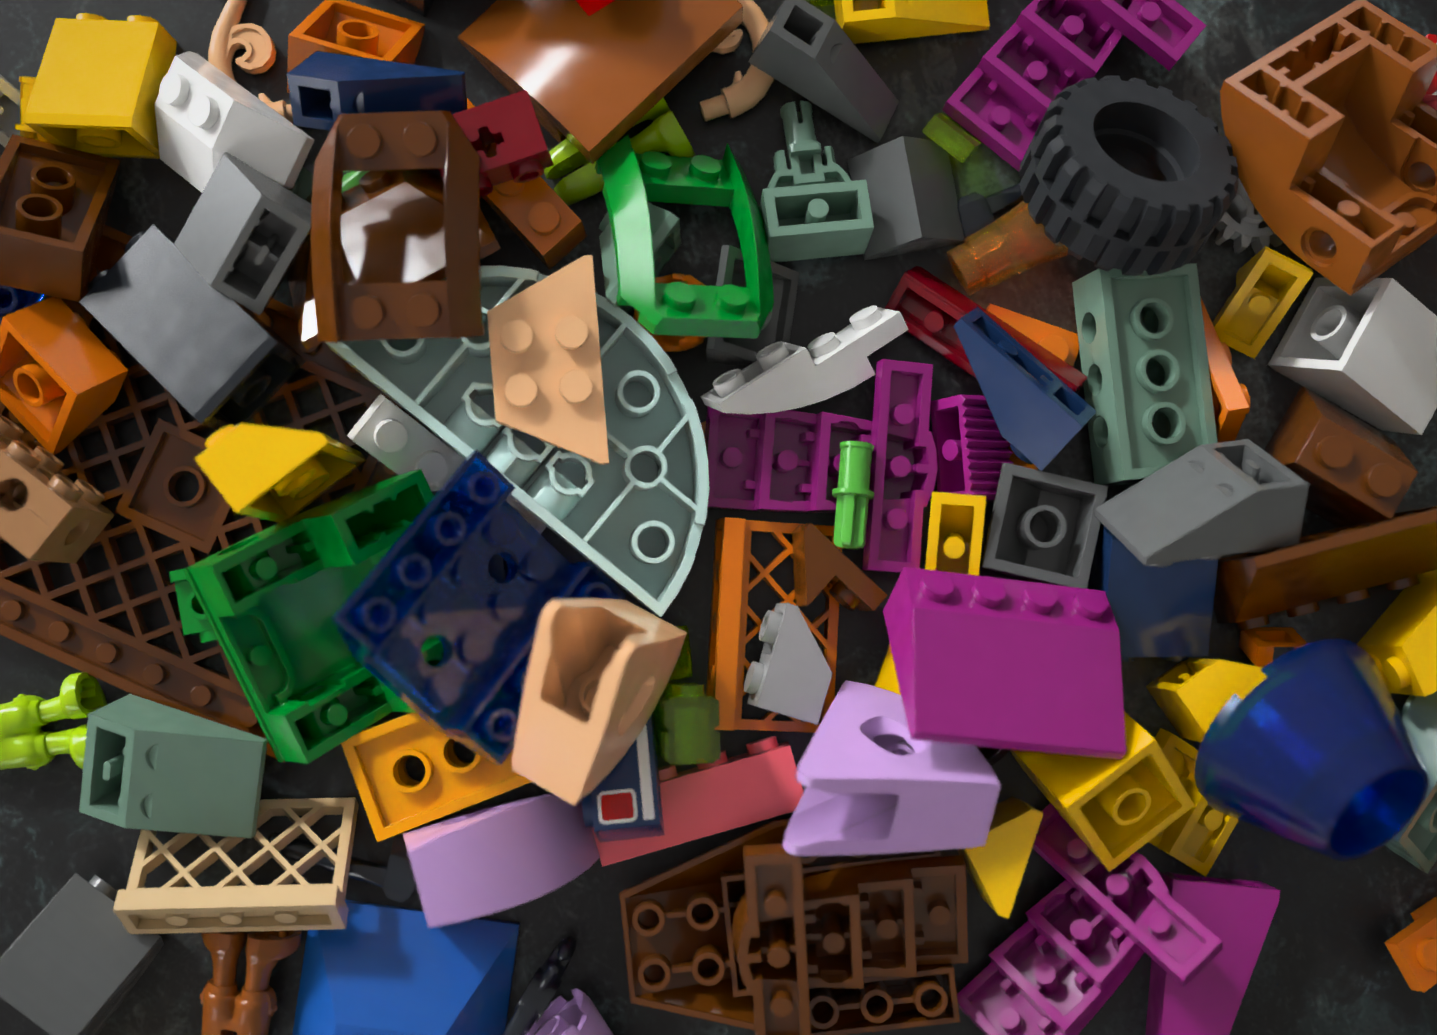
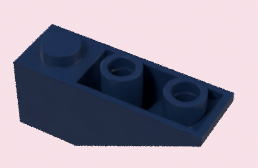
M316 51L287 73L293 124L295 126L331 131L336 119L341 114L450 111L452 114L467 110L465 72Z

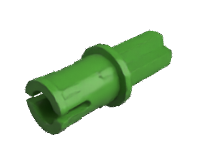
M862 441L840 442L838 488L832 489V496L837 498L833 541L835 546L840 548L860 549L864 547L866 539L868 500L874 499V492L869 490L874 446L871 443Z

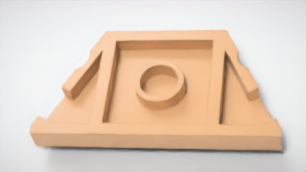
M584 255L487 311L496 423L529 434L540 441L578 454L599 465L609 464L593 256Z

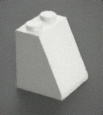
M1315 278L1268 366L1383 431L1422 435L1437 408V316L1393 278H1375L1351 296L1327 278Z

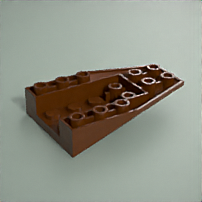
M791 818L774 820L619 893L630 1003L755 1031L753 995L749 994L742 980L732 939L734 913L742 896L746 895L744 846L783 844L784 835ZM940 850L887 854L801 856L802 878L868 864L941 857ZM952 964L916 965L917 977H863L864 989L809 987L811 1035H849L958 1023L960 1019L954 967Z

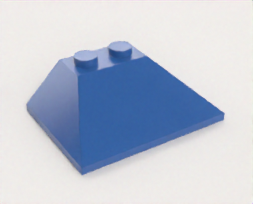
M345 900L349 909L346 929L307 930L292 1035H503L508 1018L520 930L519 922L477 917L429 929L424 910Z

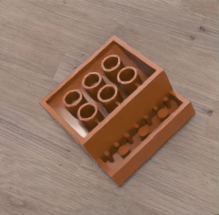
M496 0L457 38L510 94L527 89L539 123L559 143L567 138L594 164L743 22V5L738 0H615L591 16H588L576 0Z

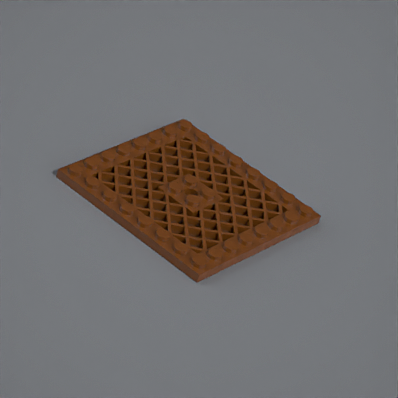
M105 225L93 271L82 298L88 293V286L92 279L100 272L111 269L125 254V247L132 236ZM61 298L73 312H76L83 318L87 327L95 334L100 322L80 302ZM272 299L261 315L256 314L306 360L300 368L314 374L293 383L289 379L264 405L267 406L286 399L293 422L277 428L309 431V427L332 419L340 442L355 449L360 446L347 436L349 431L343 415L365 406L368 409L380 393L412 417L334 353L325 342L307 351L301 343L294 308ZM102 325L106 338L100 341L108 349L114 351L122 364L128 369L123 386L130 406L109 413L108 409H106L67 445L74 466L63 469L61 472L70 479L78 477L97 489L92 471L113 464L121 487L103 493L105 499L101 504L104 506L120 500L114 513L132 521L113 529L109 522L87 549L102 545L111 569L90 576L83 556H81L75 564L69 563L76 582L55 589L47 565L55 562L29 560L9 568L1 548V544L7 541L0 536V635L79 671L87 672L88 675L133 695L266 738L219 641H216L218 646L196 654L190 636L183 634L179 606L175 597V583H170L162 560L184 552L188 565L191 566L201 561L198 550L208 555H213L217 553L220 544L222 550L234 544L231 534L254 526L255 532L258 533L267 529L265 523L267 520L247 516L231 522L235 511L194 459L208 449L205 445L208 439L195 434V432L206 429L208 426L201 424L198 420L189 421L185 408L165 388V393L143 401L136 378L150 373L141 364L131 367L124 346ZM330 382L361 396L338 404ZM320 385L328 408L304 417L296 394ZM0 401V414L14 422L24 431L20 439L32 449H35L36 446L44 448ZM170 404L177 425L159 418L153 429L148 412ZM261 409L253 417L256 425L269 427L264 411ZM135 417L143 440L121 448L113 425ZM101 431L108 453L87 460L79 438ZM142 453L131 475L126 459ZM369 453L363 469L359 465L352 471V477L337 482L311 503L322 499L326 503L334 500L333 495L351 488H353L352 492L398 476V474ZM193 473L199 481L198 493L193 499L183 502L175 492L176 482L183 474ZM151 529L175 539L179 543L158 550ZM137 532L145 556L124 563L116 539ZM150 566L158 590L136 597L128 573ZM33 571L39 590L13 578ZM115 579L123 603L102 611L94 586ZM80 592L86 611L59 599ZM162 600L170 625L149 632L140 607ZM127 613L134 633L106 620ZM174 633L181 654L153 641ZM221 654L228 675L199 662ZM267 742L266 755L277 759L269 742Z

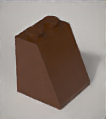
M1306 387L1300 388L1264 449L1265 452L1309 484L1305 508L1337 527L1391 519L1418 474L1416 468L1393 439Z

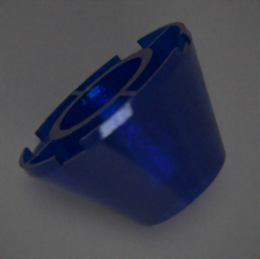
M1342 639L1321 640L1298 647L1262 668L1261 672L1267 678L1257 685L1243 700L1234 693L1219 711L1208 728L1197 754L1195 763L1196 787L1209 805L1218 812L1339 861L1358 859L1385 845L1409 823L1426 796L1428 775L1381 672L1369 653L1356 643Z

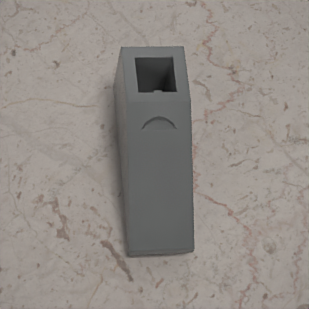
M805 0L783 1L768 23L748 61L876 143L881 140L899 103L898 99L836 20Z

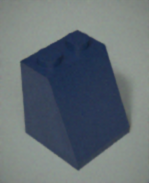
M1100 523L1088 588L1106 592L1119 629L1121 662H1132L1137 657H1160L1167 661L1180 662L1187 660L1189 657L1208 656L1218 559L1205 560L1198 558L1176 561L1166 567L1145 566Z

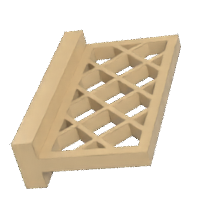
M356 797L260 800L256 835L253 838L263 848L240 867L226 853L245 838L225 837L216 844L209 835L178 833L163 845L156 837L157 831L141 829L126 890H118L113 911L129 934L346 929L349 909L345 902L359 807ZM324 815H343L341 827L324 841L309 828ZM273 816H286L293 824L271 842L257 830ZM303 833L316 847L292 866L279 851ZM199 836L210 849L184 868L175 859L173 854ZM338 846L336 855L332 850ZM153 847L157 849L154 853H152ZM323 857H326L335 866L332 884H309L301 875ZM271 858L285 870L281 876L269 885H254L248 878L249 875ZM218 859L232 872L216 886L201 887L194 880L196 876ZM165 860L178 872L175 877L161 888H144L147 874Z

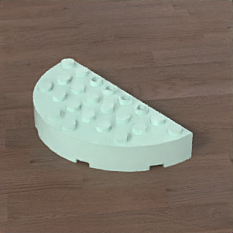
M481 266L482 324H484L485 328L484 336L450 339L449 337L325 342L346 363L465 460L497 483L511 498L657 617L663 616L679 593L696 557L695 554L707 517L709 496L708 456L696 406L693 400L690 399L684 383L677 374L676 367L656 340L632 316L618 306L615 308L606 298L596 293L609 464L599 465L578 454L540 441L529 434L518 432L496 423L487 311L548 277V275L540 274L539 271L510 266Z

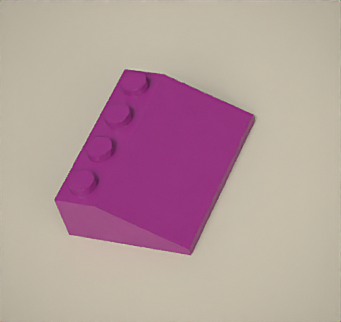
M903 568L883 613L911 740L1113 759L1123 758L1126 753L1120 634L1105 591L937 570Z

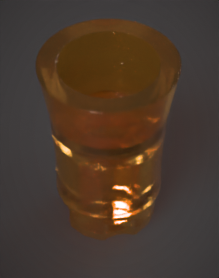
M1022 200L1014 208L986 227L964 238L963 244L950 249L946 253L958 282L969 296L985 287L991 289L1005 280L1038 265L1068 255V248L1061 242L1056 244L1045 235L1043 224H1036L1028 211L1029 203H1024V200Z

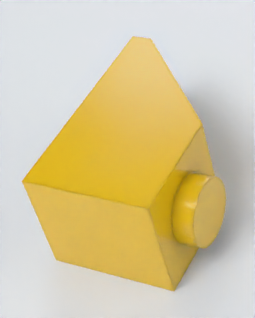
M932 491L926 570L979 576L986 496Z

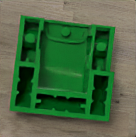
M422 469L386 479L309 509L183 569L278 762L289 761L309 764L391 712L425 713L508 661Z

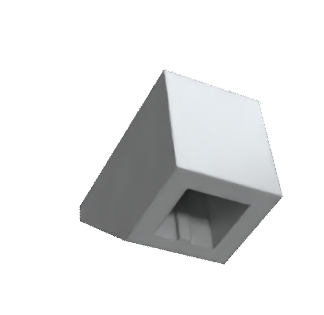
M776 603L774 611L768 610L760 627L759 640L765 642L759 662L753 661L745 678L744 692L749 693L747 704L818 725L833 673L798 606L790 603Z

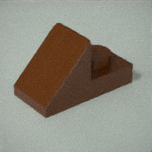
M812 523L799 525L792 532L796 606H808L829 582L833 585L829 590L830 594L842 606L852 612L855 608L859 611H874L887 597V594Z

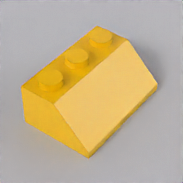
M243 423L236 427L228 425L215 432L205 442L208 449L194 458L236 513L278 523L296 515L366 461V458L360 451L322 433Z

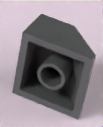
M1003 463L980 567L1020 581L1087 588L1101 523L1094 516L1095 508L1105 503L1108 487L1010 463Z

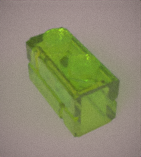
M694 682L668 683L665 693H662L653 711L654 722L658 723V726L655 727L657 755L671 765L715 763L716 760L720 759V733L714 731V728L719 726V700L704 694V684Z

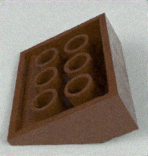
M1437 506L1395 512L1389 520L1343 526L1304 536L1299 539L1298 545L1277 547L1267 553L1248 551L1218 559L1213 604L1217 622L1236 623L1238 631L1248 630L1270 624L1268 614L1286 610L1288 617H1296L1319 611L1318 601L1336 597L1338 604H1345L1369 598L1368 588L1386 583L1387 590L1393 591L1420 584L1419 574L1437 570Z

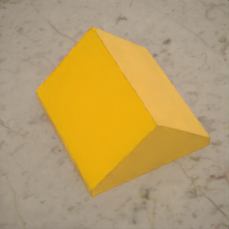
M1014 797L996 804L984 846L957 849L959 855L964 857L966 869L979 896L999 916L1008 919L1043 816V812Z

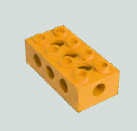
M528 668L450 697L425 713L406 714L357 733L341 743L377 842L532 782L512 770V755L515 743L509 741L503 732V724L508 716L519 718ZM459 735L466 736L473 741L476 747V756L473 762H465L457 756L455 741ZM410 755L418 757L425 766L423 781L414 780L407 773L406 761Z

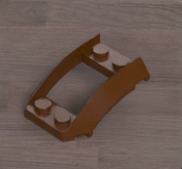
M450 111L341 114L336 119L315 160L313 175L311 257L318 341L337 343L355 340L449 337L450 339L485 335L481 307L482 278L479 228L481 156L476 152L464 134V130ZM445 169L444 248L446 280L344 284L341 246L343 172Z

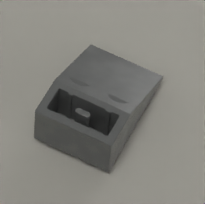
M1249 439L1199 445L1095 508L1094 516L1145 566L1166 567L1176 561L1198 558L1217 560L1226 554L1248 551L1267 553L1277 547L1299 544L1309 484Z

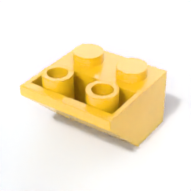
M1189 657L1145 687L1181 738L1213 746L1217 743L1219 746H1226L1247 732L1248 728L1245 723L1261 712L1264 716L1270 715L1286 706L1292 700L1289 693L1303 682L1295 673L1219 659Z

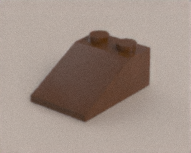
M12 134L0 157L1 286L14 287L77 302L81 300L93 271L120 171L121 160Z

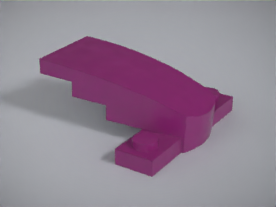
M1033 0L1020 13L1016 22L982 57L975 70L946 101L942 111L1019 172L1025 153L1050 103L1054 101L1056 95L1073 84L1094 77L1123 35L1170 71L1207 25L1175 0Z
M889 359L878 361L876 363L873 421L827 412L814 414L794 410L762 414L723 413L707 406L705 444L709 467L707 508L784 513H836L837 498L832 496V489L838 488L840 442H868L874 446L869 490L874 492V499L868 500L862 570L901 573L904 567L920 569L924 507H927L934 490L938 471L937 450L932 432L929 431L933 364Z
M1050 803L1041 811L1043 816L1032 848L1066 880L1025 913L1028 921L989 954L991 963L957 994L958 1007L985 1035H1078L1116 991L1144 952L1182 987H1185L1223 950L1222 941L1170 896L1169 890L1159 872L1144 856L1135 852L1109 872Z

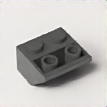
M225 152L174 245L210 287L256 314L261 315L274 298L311 234L312 204Z

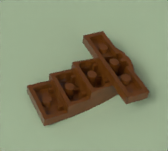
M783 844L744 846L746 895L742 896L734 913L732 939L742 980L749 994L753 995L755 1035H811L809 987L864 989L863 977H917L916 965L968 963L966 864L963 855L868 864L802 878L801 856H795L786 852Z

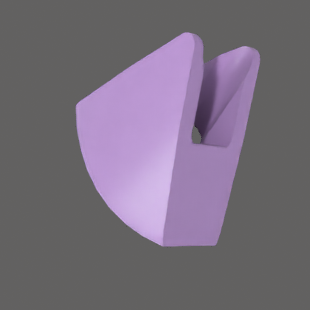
M845 680L797 768L796 780L804 785L806 789L785 832L783 848L786 852L795 856L887 854L984 846L1001 785L990 764L976 746L911 740L901 695L873 685Z
M553 793L456 813L402 832L429 929L488 915L537 899L575 879L600 858L592 827L586 828L584 824L582 800L573 806Z

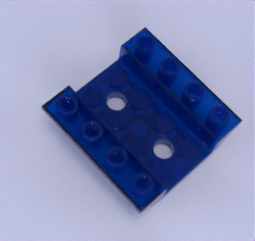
M474 450L333 616L332 621L353 657L433 728L494 764L502 765L514 748L526 676L539 620L547 604L554 599L624 600L626 595L591 561L570 564L506 501L507 497L516 487L478 450ZM494 554L502 556L508 565L507 578L501 584L495 582L488 571L489 561ZM431 635L439 638L444 647L443 659L436 666L429 665L422 655L423 643Z

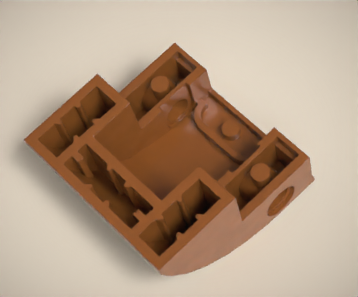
M1366 0L1352 2L1223 81L1220 90L1221 116L1225 136L1232 146V156L1236 157L1239 179L1252 204L1269 228L1293 253L1350 296L1437 234V110L1422 101L1437 72V44Z

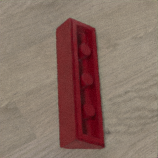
M915 266L903 274L885 309L900 311L909 329L906 332L976 378L954 325L961 317L979 307L1076 394L1087 380L1083 373L924 268Z

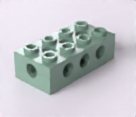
M1197 263L1185 264L1180 268L1170 269L1169 272L1151 276L1146 271L1138 276L1122 275V271L1113 268L1110 271H1105L1098 268L1072 282L1082 373L1087 377L1083 384L1085 401L1097 411L1087 422L1094 484L1103 486L1136 484L1199 445L1218 443Z

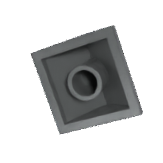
M901 136L847 160V169L851 181L865 179L867 181L874 229L866 252L863 254L864 261L965 242L957 208L958 200L947 143Z
M723 245L716 286L730 284L746 287L741 249L731 245ZM771 261L774 306L772 312L768 314L758 338L708 337L706 349L707 362L747 367L757 361L756 354L764 347L779 341L790 343L800 272Z

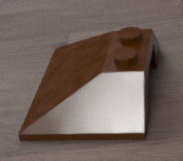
M422 170L369 171L359 180L358 185L342 193L341 246L344 284L441 281L446 278L444 182L441 176ZM479 207L480 259L501 248ZM311 234L290 268L287 277L301 343L307 351L324 342L317 340Z

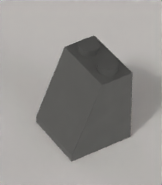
M75 873L0 957V997L50 1035H98L164 946V942L158 934H129L113 911L117 891L96 875L87 882Z

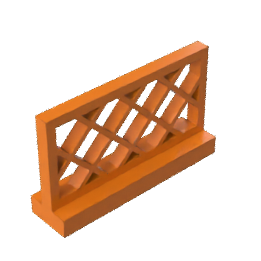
M728 517L716 520L704 726L712 730L734 731L736 729L816 733L835 698L839 602L830 594L829 590L833 585L829 582L821 591L826 597L825 610L811 622L800 610L812 635L823 647V656L833 673L818 725L800 721L789 716L787 717L790 720H772L779 714L773 711H768L761 719L742 718L743 696L747 693L744 692L743 685L744 668L748 672L751 665L745 658L746 643L760 632L763 618L760 620L748 606V592L763 579L782 600L780 603L796 605L793 602L795 599V589L787 595L769 573L787 556L790 555L793 559V544H790L783 534H792L799 525L803 524L754 521ZM814 525L825 537H829V540L834 544L835 526ZM752 532L771 533L784 548L764 568L751 554ZM751 565L758 574L749 581ZM748 616L755 626L746 633ZM825 621L823 636L817 628Z

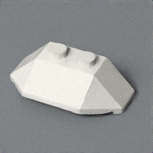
M188 51L176 55L168 73L161 81L159 94L154 106L160 159L202 193L223 154L227 152L286 189L293 188L315 141L313 138L197 53Z

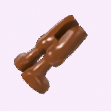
M302 930L201 933L203 943L211 953L213 964V978L206 982L200 994L201 1005H203L201 1035H234V1032H237V1035H268L271 1018L277 1011V997L275 991L269 985L270 977L280 959L288 957L298 950L301 943ZM246 944L245 985H243L240 991L236 980L240 953Z

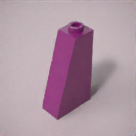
M1158 871L1169 890L1170 896L1222 941L1223 950L1185 987H1182L1151 958L1145 1035H1229L1277 907L1279 890L1262 881Z

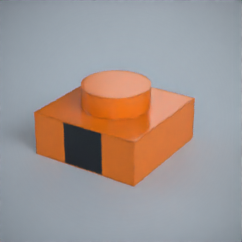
M1257 627L1240 631L1239 647L1255 666L1279 671H1286L1289 666H1309L1311 646L1293 627Z

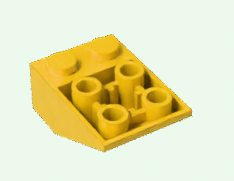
M834 0L836 22L854 44L989 30L990 28L987 0Z

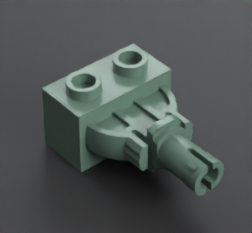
M795 101L784 104L780 109V115L783 120L787 155L785 158L784 150L775 152L773 156L775 173L768 187L762 190L759 205L768 241L770 261L775 263L865 254L874 229L866 179L851 181L848 174L836 164L834 150L831 146L824 147L821 158V143L816 140L812 118L813 110L810 102L800 101V112L798 113Z

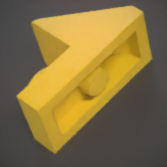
M1266 246L1237 271L1236 287L1212 322L1220 341L1255 359L1313 275V270Z

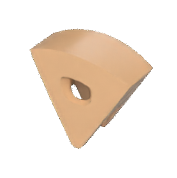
M582 598L554 599L550 601L543 610L539 620L526 676L512 755V770L573 806L576 805L612 771L642 732L668 684L687 632L627 600Z

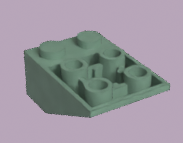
M129 694L88 714L79 812L123 828L253 838L256 835L268 739Z

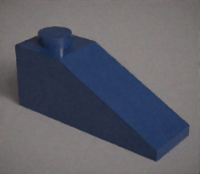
M976 307L961 317L954 325V328L1001 435L1010 443L1012 451L1019 459L1028 464H1034L1042 471L1097 411L979 307Z

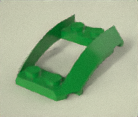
M626 135L596 161L595 165L596 173L602 174L604 180L603 196L614 240L618 276V293L616 297L618 305L635 308L639 312L638 322L653 335L758 338L766 318L772 312L774 306L769 247L756 198L745 172L727 143L722 160L706 155H697L693 158L666 156L656 151H647L640 154L634 153L629 135ZM647 201L730 207L740 241L746 287L730 284L708 286L688 285L682 282H671L669 284L655 283L653 244Z

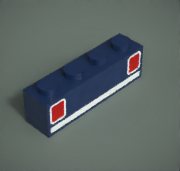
M653 713L642 732L617 765L591 791V794L586 795L582 799L585 827H594V832L599 842L665 835Z

